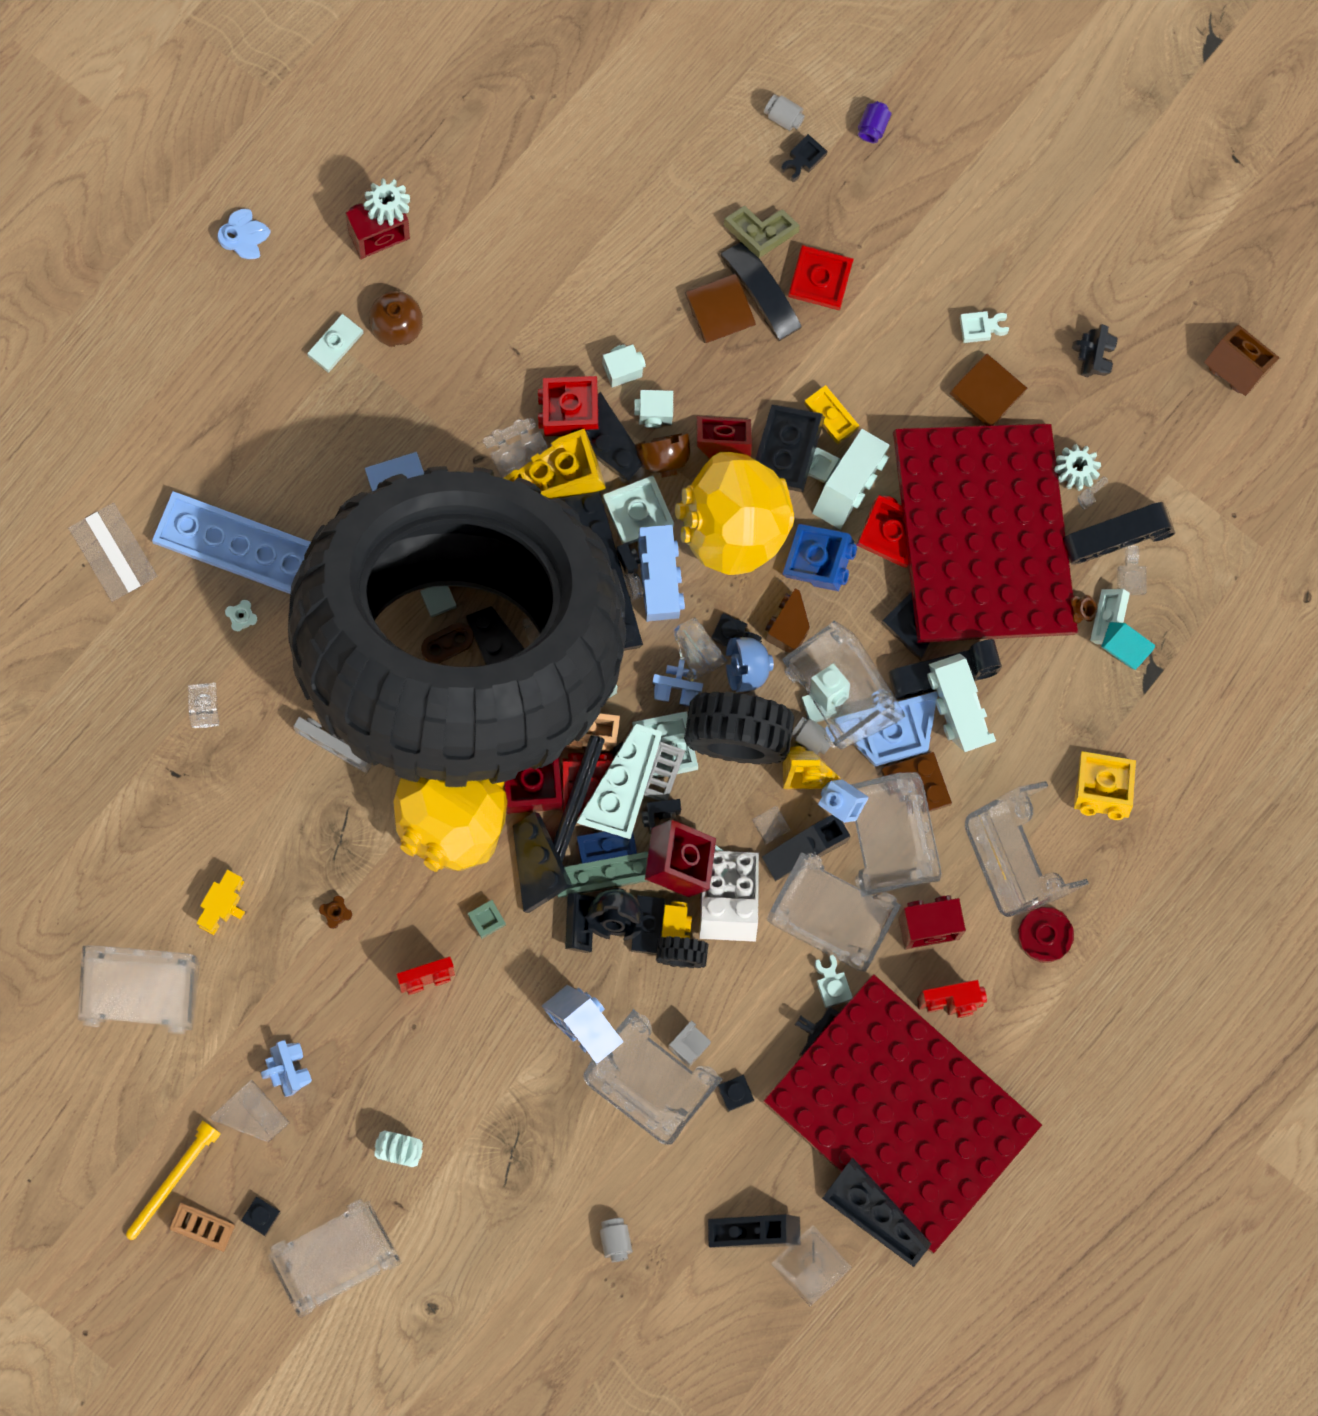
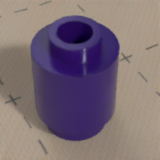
M878 101L867 104L858 126V136L862 140L869 143H877L883 137L891 117V112L886 104Z

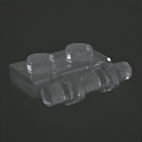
M533 417L524 421L519 419L514 422L513 426L504 430L497 429L491 432L492 435L483 439L487 449L494 445H497L499 450L491 453V458L501 478H504L515 469L519 470L531 461V457L537 453L540 455L548 449L540 431L532 435L528 432V430L536 427ZM517 435L521 437V440L510 445L506 442V440Z

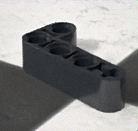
M1158 502L1066 535L1063 540L1071 564L1076 565L1151 539L1153 542L1161 541L1172 537L1176 532L1167 507L1163 502Z
M983 640L971 645L967 651L902 666L889 671L888 674L895 699L901 700L937 691L932 689L927 674L931 673L929 664L957 654H961L966 658L974 681L997 675L1002 664L995 640Z

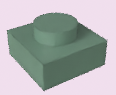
M493 900L468 913V917L481 939L506 926Z

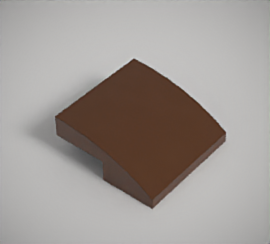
M736 274L685 292L704 343L712 342L756 325Z
M986 354L952 389L950 395L986 426H993L1028 388L989 354Z

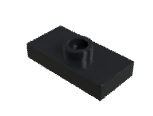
M575 892L568 893L565 949L582 953L592 952L593 932L588 929L587 914L590 903L595 897Z
M638 895L637 899L643 910V921L640 934L632 939L631 952L656 955L658 938L661 937L665 898Z

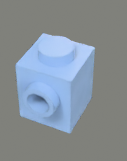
M843 779L828 782L822 789V798L818 805L844 823L857 820L869 797Z

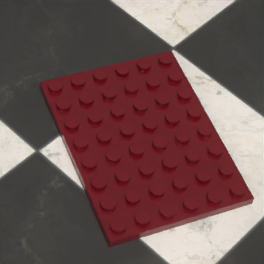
M1027 424L895 429L893 431L917 641L938 642L1076 635L1078 627L1077 623L1073 621L1074 613L1071 599L1074 596L1069 557L1063 540L1066 534L1058 472L1054 470L1057 464L1052 425Z
M875 974L870 976L762 1101L840 1172L843 1171L853 1157L929 1240L931 1246L928 1251L932 1254L937 1251L1042 1126L1035 1117Z

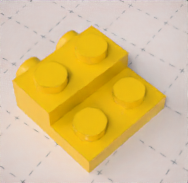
M1082 751L1079 758L1074 809L1080 810L1086 816L1102 813L1108 814V817L1112 820H1122L1124 817L1129 818L1133 807L1136 760Z

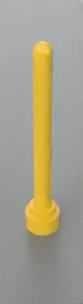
M202 1120L196 1129L198 1132L195 1135L197 1137L127 1230L126 1237L129 1240L136 1239L204 1146H209L211 1142L215 1143L221 1133Z

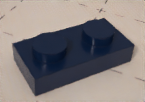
M633 831L630 839L608 832L577 836L582 864L637 854Z

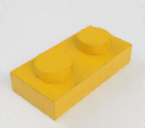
M826 385L804 401V405L809 411L824 415L825 419L822 427L837 445L859 429V424Z

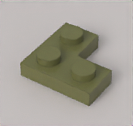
M745 205L724 218V226L758 258H761L799 233L800 225L783 209L763 222Z

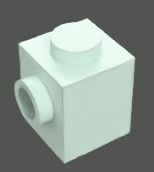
M619 345L613 348L610 353L603 355L602 364L612 388L642 377L643 367H646L642 353L636 352L634 345L627 347L626 345Z
M641 390L640 399H635L634 415H639V424H645L648 428L672 425L673 391Z
M834 663L811 678L810 693L826 712L840 706L849 698L850 683Z

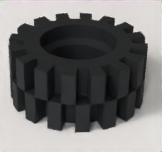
M660 937L657 944L656 962L672 967L704 968L707 964L708 943L687 937Z

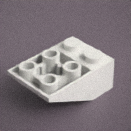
M715 851L713 862L720 864L713 863L712 874L714 876H711L710 890L701 893L700 939L756 941L758 927L759 853ZM724 869H728L725 875L721 877V874L724 871Z

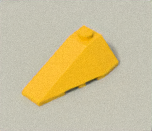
M585 429L559 437L551 443L552 446L540 455L537 453L530 458L531 461L519 470L515 469L504 477V479L512 482L517 478L528 480L536 484L540 488L541 494L550 499L593 493L606 489L598 461Z
M790 747V752L783 761V789H823L828 782L841 780L813 751H806L805 747Z

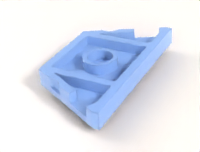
M936 691L835 719L834 723L874 767L928 752L936 706L935 700L938 694Z

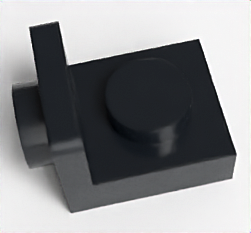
M680 799L647 803L646 811H641L643 828L648 827L649 834H651L652 828L656 827V817H659L660 821L676 819V815H680L682 810Z

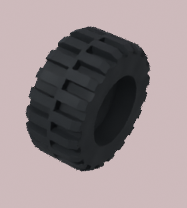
M704 692L695 695L690 701L684 740L691 750L712 758L744 764H777L784 761L790 752L795 718L789 708L773 700H766L762 697H754L742 693Z

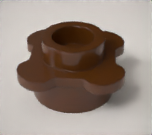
M1084 595L1083 598L1074 596L1071 599L1074 613L1073 621L1075 623H1081L1082 620L1091 622L1097 613V605L1091 596Z
M335 896L333 901L328 904H322L319 908L320 914L325 916L327 926L331 929H336L338 925L352 918V911L346 908L345 900L342 896ZM338 910L339 913L337 915H334L333 911Z

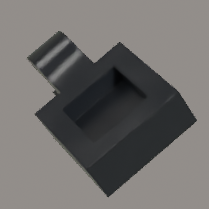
M724 613L711 637V640L726 647L731 638H754L762 643L761 636L745 632L748 627L747 623Z

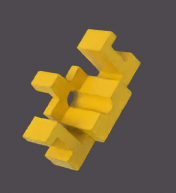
M227 869L219 884L216 882L212 884L200 905L204 909L197 921L200 929L214 936L219 928L217 922L220 918L225 922L228 921L231 915L240 920L242 919L245 911L236 907L240 896L235 893V891L240 892L245 883L242 881L243 878Z

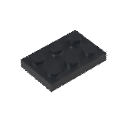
M771 404L755 460L772 469L779 478H784L788 490L804 491L824 423V415L822 413Z

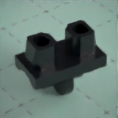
M1101 324L1098 329H1091L1089 333H1083L1081 340L1073 342L1072 349L1079 352L1078 360L1083 361L1081 376L1089 377L1094 374L1106 376L1111 373L1113 362L1104 358L1103 354L1104 351L1110 353L1115 350L1118 337L1108 333L1109 326Z

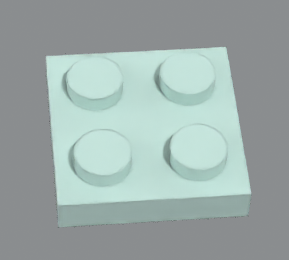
M653 475L603 495L604 503L622 544L628 543L629 545L637 542L639 528L662 525H673L674 527L672 517Z

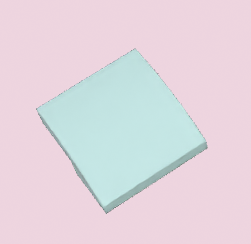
M687 711L632 722L633 726L634 724H639L662 731L660 742L685 750L677 774L698 770L695 751L691 750L684 740L688 716ZM661 752L660 757L674 761L676 757L665 752ZM659 762L656 766L669 772L672 769L671 766ZM654 773L652 778H660L665 776Z

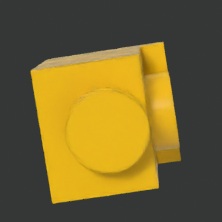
M671 902V905H665L661 937L676 936L690 939L689 935H685V932L690 933L692 916L687 915V903Z

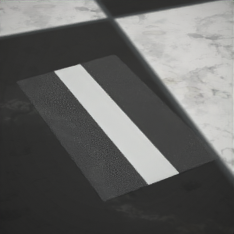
M115 503L69 527L74 539L112 602L158 577Z

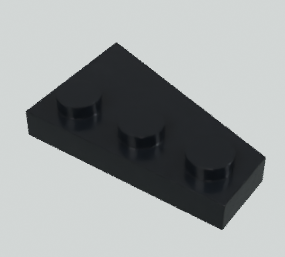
M600 391L598 393V429L585 431L596 458L628 482L642 466L641 461L637 456L634 442Z
M911 592L882 620V624L921 661L930 642L917 641Z
M533 812L513 825L523 912L525 913L532 912L573 886L540 813Z

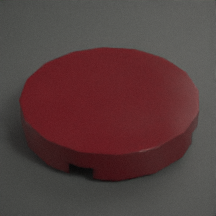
M1039 907L1030 911L1022 919L1018 928V941L1022 951L1029 958L1040 963H1052L1061 959L1070 950L1074 941V929L1066 918L1067 916L1062 911L1053 907Z

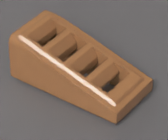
M180 1203L170 1230L225 1252L235 1225ZM186 1214H192L186 1229L181 1228ZM199 1217L202 1218V1222L197 1234L192 1233V1230ZM208 1222L214 1223L208 1238H204L203 1234ZM219 1226L224 1227L219 1242L216 1243L213 1240Z

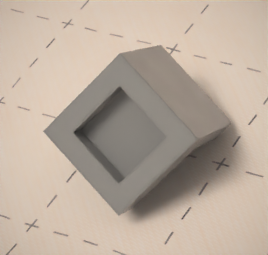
M693 1021L680 1032L668 1047L688 1067L695 1062L711 1043L695 1027L696 1024Z

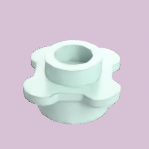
M242 600L239 605L234 607L228 606L225 610L226 616L231 619V627L234 631H241L250 625H255L257 622V616L252 613L250 609L251 603L248 600ZM239 614H244V617L239 618Z

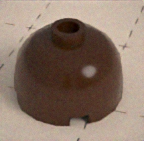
M391 291L382 294L374 301L369 313V324L372 334L379 342L389 347L402 344L405 346L419 336L423 325V314L418 302L411 295L400 291Z
M688 433L658 437L649 443L642 441L635 444L641 465L651 473H660L661 478L677 475L676 469L683 467L687 463L691 453Z

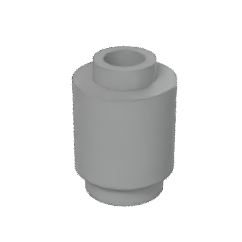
M774 94L764 109L768 119L788 131H791L793 128L798 129L805 118V115L802 114L803 108L782 95L779 97Z
M802 717L792 732V737L796 739V743L817 755L820 752L825 755L833 743V740L830 739L832 733L812 719L807 720Z
M615 1218L601 1222L600 1236L604 1257L611 1258V1262L627 1260L628 1254L633 1251L628 1225L624 1224V1219Z

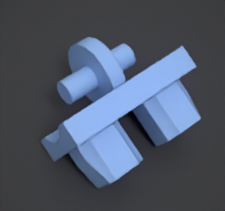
M680 659L678 667L667 665L666 673L676 675V678L654 674L652 683L655 684L654 699L669 702L671 688L682 690L680 704L689 706L694 696L702 692L703 683L682 680V676L693 678L694 670L684 668L685 660Z
M284 1040L277 1042L276 1046L270 1048L272 1057L265 1060L268 1069L261 1072L262 1079L271 1078L273 1087L281 1085L285 1097L294 1095L298 1090L311 1082L307 1068L295 1071L292 1063L303 1058L300 1043L286 1044Z

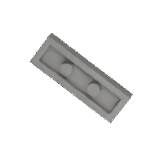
M299 717L293 726L295 733L365 773L368 772L371 764L355 756L350 746L344 743L343 739L339 740L335 735L331 736L321 730L322 725L311 718L304 720Z

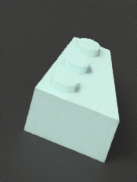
M861 429L825 484L812 514L841 530L853 508L858 509L865 497L864 490L866 488L870 490L877 478V475H875L877 469L882 471L889 459L886 452L890 445Z
M957 654L929 664L931 673L927 674L932 689H936L939 696L935 701L940 715L944 714L947 724L943 725L947 739L949 741L952 740L964 752L995 742L994 734L988 732L984 720L987 715L985 709L980 707L976 693L978 690L966 658L961 654Z

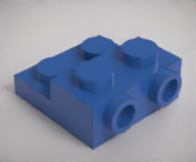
M798 524L783 575L786 578L810 582L814 587L839 592L840 586L846 585L849 578V570L846 569L848 561L853 560L856 556L857 546L854 544L855 541L849 533Z

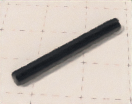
M591 735L553 841L562 862L605 739L598 735Z

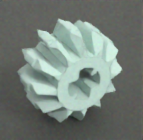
M385 179L381 180V186L372 183V191L365 192V199L367 201L364 202L365 210H369V218L374 219L378 217L377 222L379 225L384 220H388V224L392 226L394 218L402 222V213L409 212L407 204L410 202V196L405 194V186L397 187L395 179L391 181L390 185L386 184Z
M1074 444L1072 451L1066 447L1062 451L1063 456L1058 455L1056 458V462L1059 465L1054 470L1061 474L1058 478L1059 483L1068 482L1067 489H1071L1073 484L1076 485L1078 491L1083 489V485L1090 488L1093 485V480H1097L1100 475L1097 470L1100 469L1101 462L1094 461L1097 457L1096 452L1090 455L1087 453L1089 450L1088 446H1085L1080 451L1079 446ZM1079 464L1078 468L1082 467V470L1077 471V467L1073 468V465Z
M382 1131L379 1133L378 1139H376L374 1155L377 1159L415 1167L422 1156L423 1142L414 1137Z

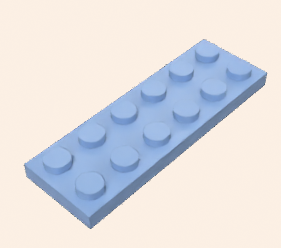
M174 491L152 539L153 544L289 594L294 577L311 543L310 541Z

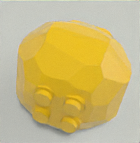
M720 452L714 455L703 466L692 484L688 485L687 488H683L682 501L675 505L676 518L681 519L684 525L681 528L682 542L690 546L694 555L704 566L727 575L752 572L777 554L785 542L794 523L793 506L785 479L779 478L772 469L748 455L733 452Z
M420 777L418 782L400 778L393 807L396 832L402 843L400 845L401 850L409 856L417 855L424 859V865L434 872L443 868L458 872L488 862L495 852L505 823L507 798L506 792L503 790L504 782L491 784L486 779L467 781L465 787H445L444 780Z

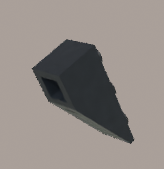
M830 815L762 856V859L774 881H777L848 843L851 836L844 823L834 815Z

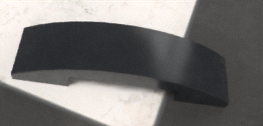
M739 242L721 253L720 256L733 274L738 276L764 314L765 322L778 341L783 340L802 328L781 288L763 262L742 242Z

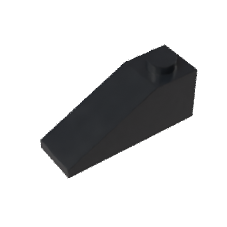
M781 1214L708 1219L709 1248L801 1246L800 1217Z

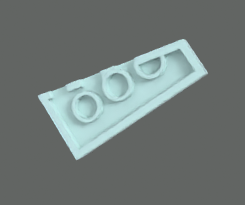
M634 724L576 823L628 839L631 838L663 733L662 731Z

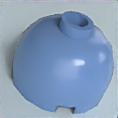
M741 637L729 640L726 656H731V664L726 665V672L731 689L736 690V692H748L760 688L767 680L769 671L773 670L774 662L772 655H768L764 645L754 638Z

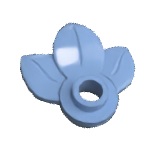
M240 209L230 215L228 224L223 225L219 229L217 238L224 249L235 250L244 259H256L260 257L257 245L265 241L271 231L265 224L259 221H252V211L250 209ZM227 233L235 235L236 238H230Z

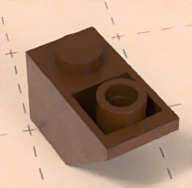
M796 588L791 595L785 594L779 605L782 611L777 618L772 616L765 628L768 632L766 641L793 657L796 655L810 629L801 592Z

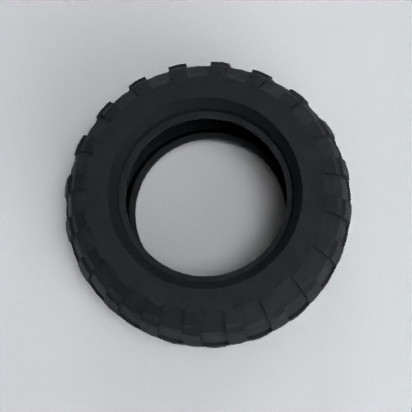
M447 466L427 468L424 471V475L407 478L403 474H398L378 483L376 490L370 493L360 492L348 499L340 506L334 519H331L327 525H321L315 533L291 585L288 641L292 652L293 670L306 699L313 702V708L320 723L331 736L335 735L339 740L343 739L348 743L352 753L359 759L373 766L380 763L395 770L396 776L418 782L420 777L432 780H444L445 787H465L467 781L486 779L491 784L515 779L519 771L528 768L535 770L552 763L560 756L567 745H570L574 740L579 741L590 729L600 714V708L604 706L613 693L618 681L626 640L625 599L617 572L611 569V562L603 541L590 527L584 526L580 522L579 514L567 503L559 498L550 499L542 495L540 488L528 480L517 478L512 482L496 477L491 469L474 467L473 473L448 472ZM440 586H461L487 591L507 599L529 617L540 635L523 651L501 662L477 667H453L426 662L406 653L382 633L375 623V619L394 601L416 590Z

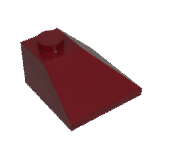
M697 416V447L709 459L720 452H733L751 457V419Z

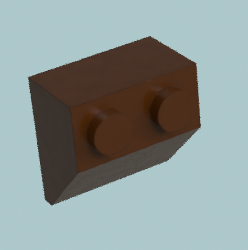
M1238 324L1222 338L1204 363L1209 366V370L1214 375L1222 377L1229 382L1230 387L1235 392L1247 396L1280 357Z

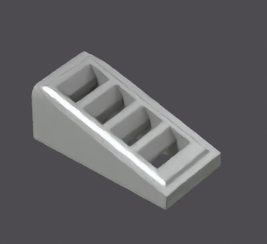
M663 742L659 743L644 796L659 801L668 800L685 750ZM661 752L676 756L675 760L671 761L660 757ZM657 763L671 766V772L657 768ZM657 773L669 777L667 783L652 778L653 774ZM652 783L665 789L661 793L648 787Z

